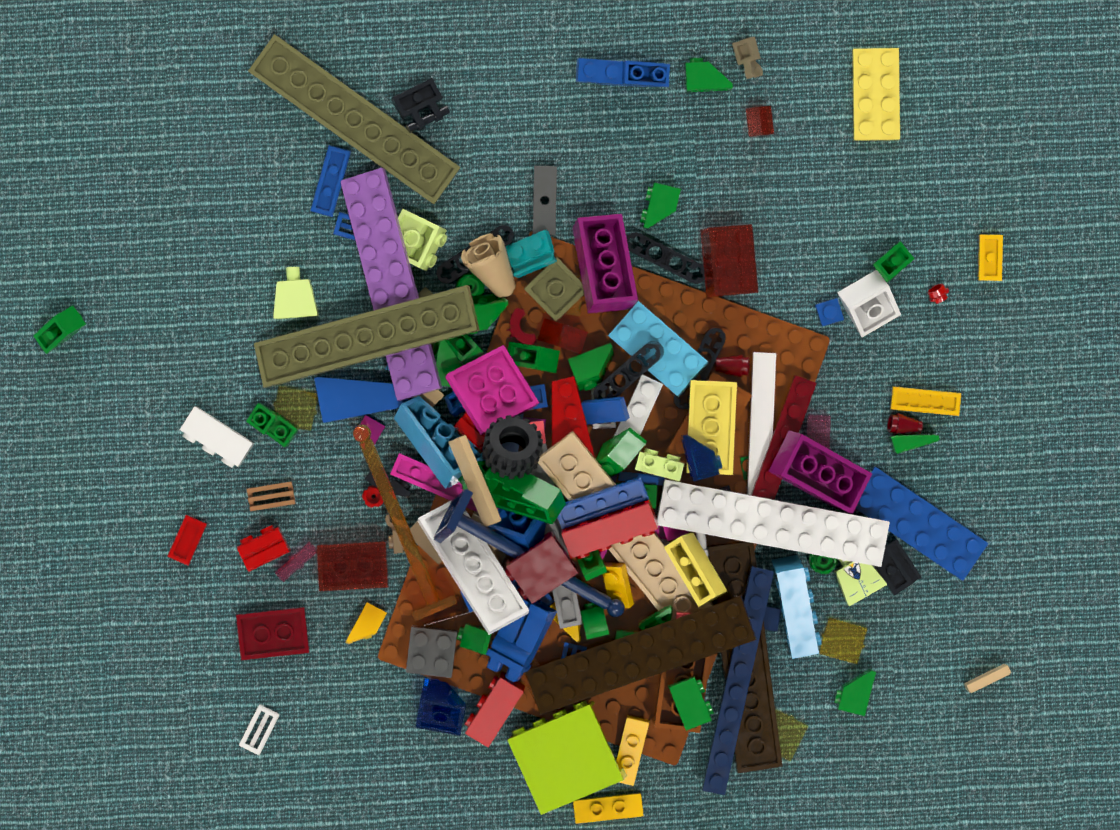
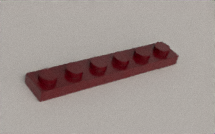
M794 375L751 496L775 499L782 479L770 473V467L788 431L799 433L817 383Z

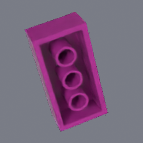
M622 214L577 218L572 230L587 312L598 313L632 309L638 301Z
M788 431L769 470L770 473L837 508L839 511L853 514L872 475L869 471L821 444L793 431Z

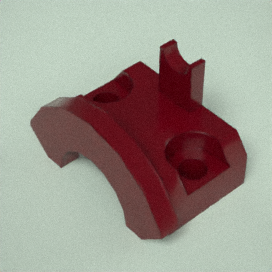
M516 308L511 315V328L506 331L511 332L510 338L515 337L523 344L534 345V342L537 341L535 334H526L520 328V321L526 315L524 309Z

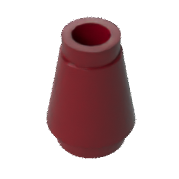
M737 355L717 358L716 371L738 377L749 375V357Z
M899 413L891 414L888 418L887 431L893 435H920L922 432V421Z

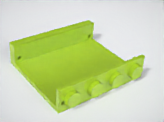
M583 700L573 705V710L566 712L565 709H562L552 714L554 718L547 721L545 718H541L532 723L533 727L526 730L524 726L512 731L513 735L508 739V743L541 815L621 782L627 776L624 768L619 769L592 709V706L595 704L594 701L586 703V700Z

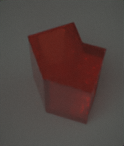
M771 106L746 109L749 137L774 134Z

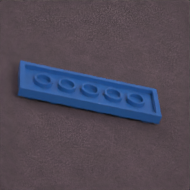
M874 467L870 472L872 473L871 478L855 509L869 518L889 521V532L964 581L989 543L877 467Z

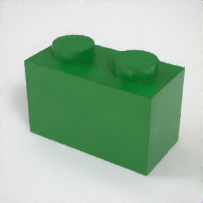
M691 676L668 685L686 731L712 721L710 715L714 714L710 702H704L702 697L705 689L701 679L696 681L695 677Z

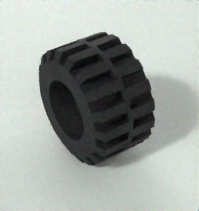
M506 415L505 419L500 417L496 423L492 422L489 429L487 428L482 448V457L486 460L485 465L487 468L492 467L491 472L494 474L496 472L500 473L499 477L509 476V479H514L515 476H518L520 479L524 477V473L529 475L532 473V469L537 467L543 445L542 434L540 431H536L537 426L534 423L529 424L530 420L527 418L522 420L520 419L521 416L518 415L515 418H512L511 415ZM513 442L520 445L524 450L510 452L504 449L501 444Z

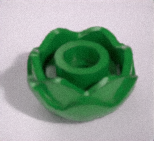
M471 273L462 275L456 283V288L471 285L472 297L482 295L485 290L484 284Z
M814 554L809 556L811 568L820 574H829L838 564V559Z

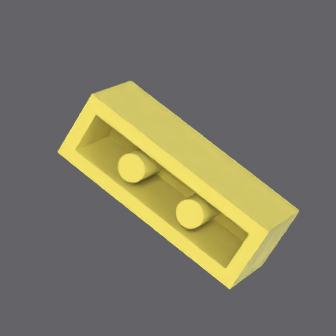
M693 532L680 536L664 547L698 607L708 604L728 592Z

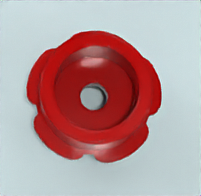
M943 283L935 285L927 292L929 301H935L936 304L945 301L948 298L949 289H946Z
M374 485L369 486L367 490L363 491L362 498L368 507H379L384 502V491ZM373 494L376 495L375 499L371 497Z

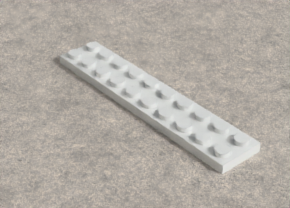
M664 479L657 515L659 526L878 567L882 566L890 524L889 521Z

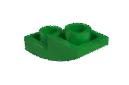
M261 403L256 405L246 420L247 423L263 435L267 434L284 448L288 447L300 429Z

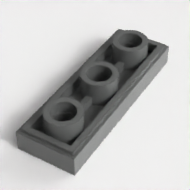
M534 166L533 234L547 230L550 235H556L557 166ZM542 197H547L549 199V203L547 205H543L540 202Z

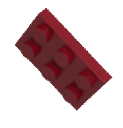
M305 607L236 615L241 660L310 653Z

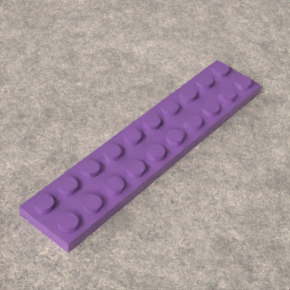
M379 168L342 180L341 186L373 309L377 310L418 299L415 281L385 169ZM431 344L386 356L398 401L442 388Z

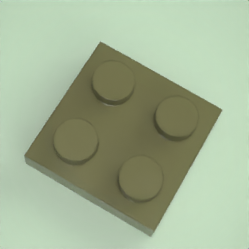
M556 257L557 262L548 265L524 288L555 322L584 295L582 282L558 257Z

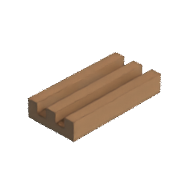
M292 481L246 489L250 511L296 504ZM288 487L289 489L286 492L253 497L252 493ZM290 496V500L254 505V501Z

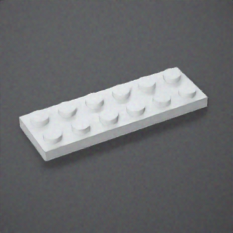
M449 501L419 517L417 522L488 635L527 615L529 609L486 542L459 527H456L455 531L442 543L433 540L451 503ZM465 510L463 514L470 517L467 511Z

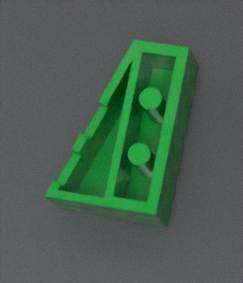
M492 467L488 469L484 479L497 508L553 524L566 505L561 489L532 474L527 475L524 473L523 478L519 479L518 476H515L514 479H509V476L502 478L499 477L500 473L496 472L494 474L491 472Z

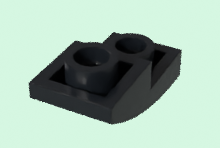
M378 471L375 474L369 472L365 477L366 481L385 492L409 497L412 494L409 491L411 486L402 479H399V481L393 479L388 485L385 483L388 479Z

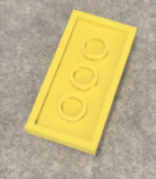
M899 48L853 49L854 141L900 140Z
M690 380L686 473L733 475L737 382Z

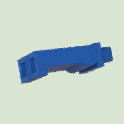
M522 596L521 598L528 607L529 613L499 629L491 648H488L486 655L490 656L487 668L499 672L503 664L508 666L505 677L512 682L519 681L523 673L530 670L532 666L530 663L534 659L557 613L555 609L540 601L532 604L528 598L524 600Z

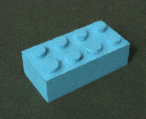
M639 301L608 335L630 356H633L650 341L659 342L664 348V355L648 371L678 397L690 385V380H694L709 363ZM650 349V352L644 358L647 360L652 355H655L656 349Z

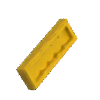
M892 387L890 409L959 416L961 393Z
M627 715L616 759L619 769L624 768L627 776L619 783L634 786L650 720Z
M641 793L573 801L576 824L644 816Z

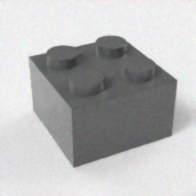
M412 625L406 673L452 678L458 630Z

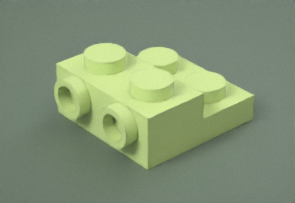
M402 209L398 220L409 263L427 271L437 261L435 254L438 247H442L446 243L447 235L445 233L447 230Z
M645 448L644 452L640 451L634 465L635 470L680 481L684 462H680L681 457L667 454L666 458L657 456L658 451Z

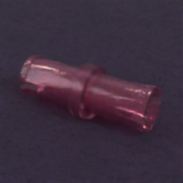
M307 542L295 555L292 553L289 556V560L276 570L275 574L281 581L285 582L298 569L304 568V564L317 554L318 550L311 542Z

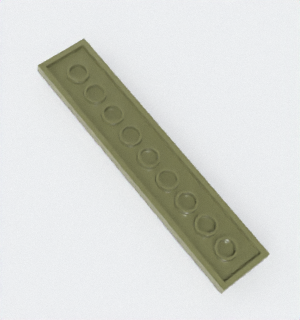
M275 34L248 70L250 74L377 165L384 168L433 205H435L461 168L415 134L409 133L404 126Z
M466 285L254 343L263 388H268L480 330L470 287Z

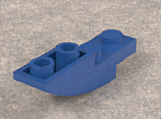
M578 58L576 82L613 86L669 87L670 64Z

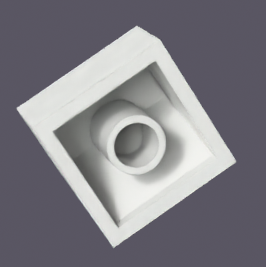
M877 270L837 292L861 337L901 315L889 285Z

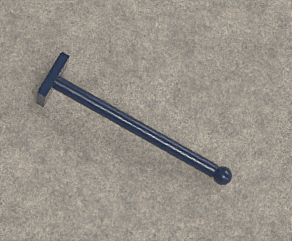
M468 489L463 490L451 501L433 537V540L442 543L455 531L456 527H459L514 559L527 551L525 548L463 514L473 495V492ZM574 576L561 584L604 610L607 609L608 614L612 617H619L624 613L625 606L621 600L611 599L608 595Z

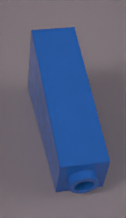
M324 377L314 378L323 423L397 409L402 403L408 401V399L398 401L394 386L390 383Z

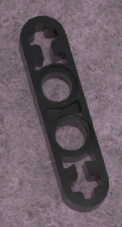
M501 225L488 233L498 237L500 230L504 232L509 231V240L506 242L503 240L505 247L510 245L514 239L513 230L506 225ZM462 251L438 267L437 277L442 283H452L470 271L459 263ZM455 260L457 267L462 272L457 274V270L451 273V279L442 278V269L444 267L446 269L454 267L451 262Z
M635 232L627 236L628 249L631 253L690 283L700 284L706 279L707 271L700 263L640 233ZM635 237H639V242L643 245L646 244V241L651 243L647 247L645 255L640 253L643 250L638 246L635 249L631 248L630 238L635 239ZM652 247H659L662 250V257L660 259L654 260L649 256V251ZM679 257L682 260L683 265L681 269L673 270L670 267L669 262L671 258ZM687 262L691 263L688 268L696 270L698 267L701 269L702 278L698 277L696 280H693V274L686 271V276L681 274L686 268Z
M719 328L708 330L697 350L699 354L708 352L711 355V362L700 372L701 381L706 380L725 343L726 335ZM719 332V338L722 340L720 343L716 342L713 348L717 349L716 353L708 348H703L705 343L709 346L712 341L709 335ZM674 395V403L678 408H689L688 403H684L683 406L680 405V399Z
M650 341L595 388L593 392L594 399L618 397L663 357V346L657 341ZM650 349H656L655 355H652L647 360L644 358L650 352ZM636 360L641 363L642 370L640 372L632 369V361ZM620 374L625 377L626 384L624 386L616 383V375ZM611 386L613 390L607 394V397L603 398L601 396L602 391Z

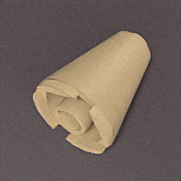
M486 234L474 239L469 243L471 247L467 252L465 249L462 251L461 259L463 264L497 297L510 296L516 284L501 236L494 237L493 234Z

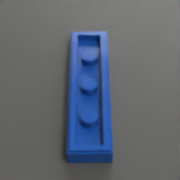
M638 477L565 502L566 505L557 518L561 529L649 500V496L642 477Z

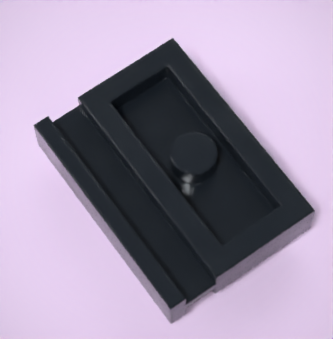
M897 539L885 546L882 566H874L886 582L893 596L922 578Z

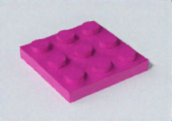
M504 345L445 376L480 435L486 433L492 422L496 423L498 418L502 417L505 419L506 415H511L512 418H515L516 415H520L539 404V401Z

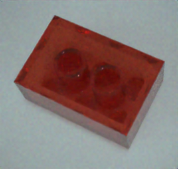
M752 224L701 229L706 298L758 293Z
M387 540L317 545L319 591L389 587Z

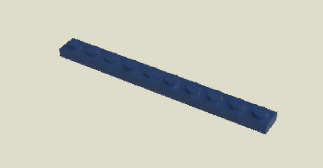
M750 566L743 601L757 640L732 648L702 791L725 795L774 575L772 570Z

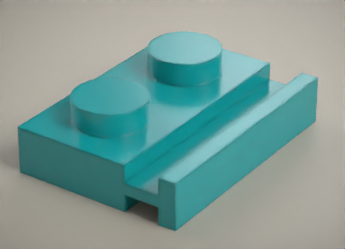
M547 230L540 231L506 246L509 261L514 270L513 276L516 278L557 262L554 256L555 251L550 233Z

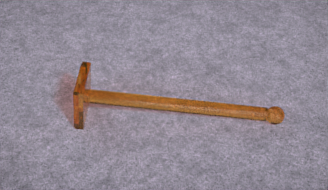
M364 424L356 426L353 430V437L356 441L360 442V448L427 604L412 612L414 620L418 621L457 604L459 600L456 593L439 599L373 440L370 439L371 430Z

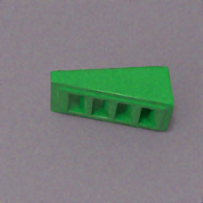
M897 435L889 437L893 453L899 454L938 442L940 438L939 435Z

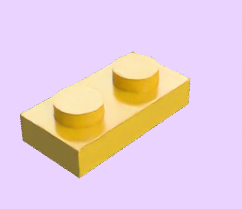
M979 235L978 281H1002L1003 235Z
M605 562L604 565L607 572L603 574L607 595L611 599L621 600L625 608H631L634 602L625 563Z

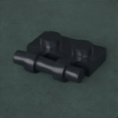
M432 78L391 99L402 120L409 116L412 118L413 122L406 125L409 133L415 130L420 131L425 128V125L433 121L438 122L443 119V116L450 113L446 105L441 108L437 106L436 103L441 101L443 97ZM428 107L430 113L421 117L419 111Z

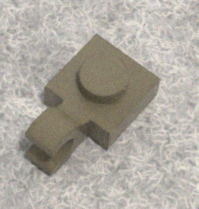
M749 37L732 43L738 65H744L746 78L762 76L763 70L756 62V60L761 58L755 37Z
M390 514L386 515L385 518L386 524L393 530V535H388L389 549H394V554L404 553L402 514H398L399 520L397 523L390 521Z

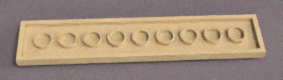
M573 431L540 456L538 464L556 486L561 489L569 501L616 485ZM656 533L647 537L639 535L633 537V540L629 543L620 544L619 542L611 545L612 547L608 549L619 563H625L627 573L658 611L669 605L673 607L672 620L676 619V612L694 613L714 606L710 602L698 607L664 548L666 545Z

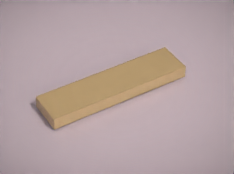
M463 435L449 441L448 443L467 488L473 492L472 499L483 525L489 526L501 521L467 436Z

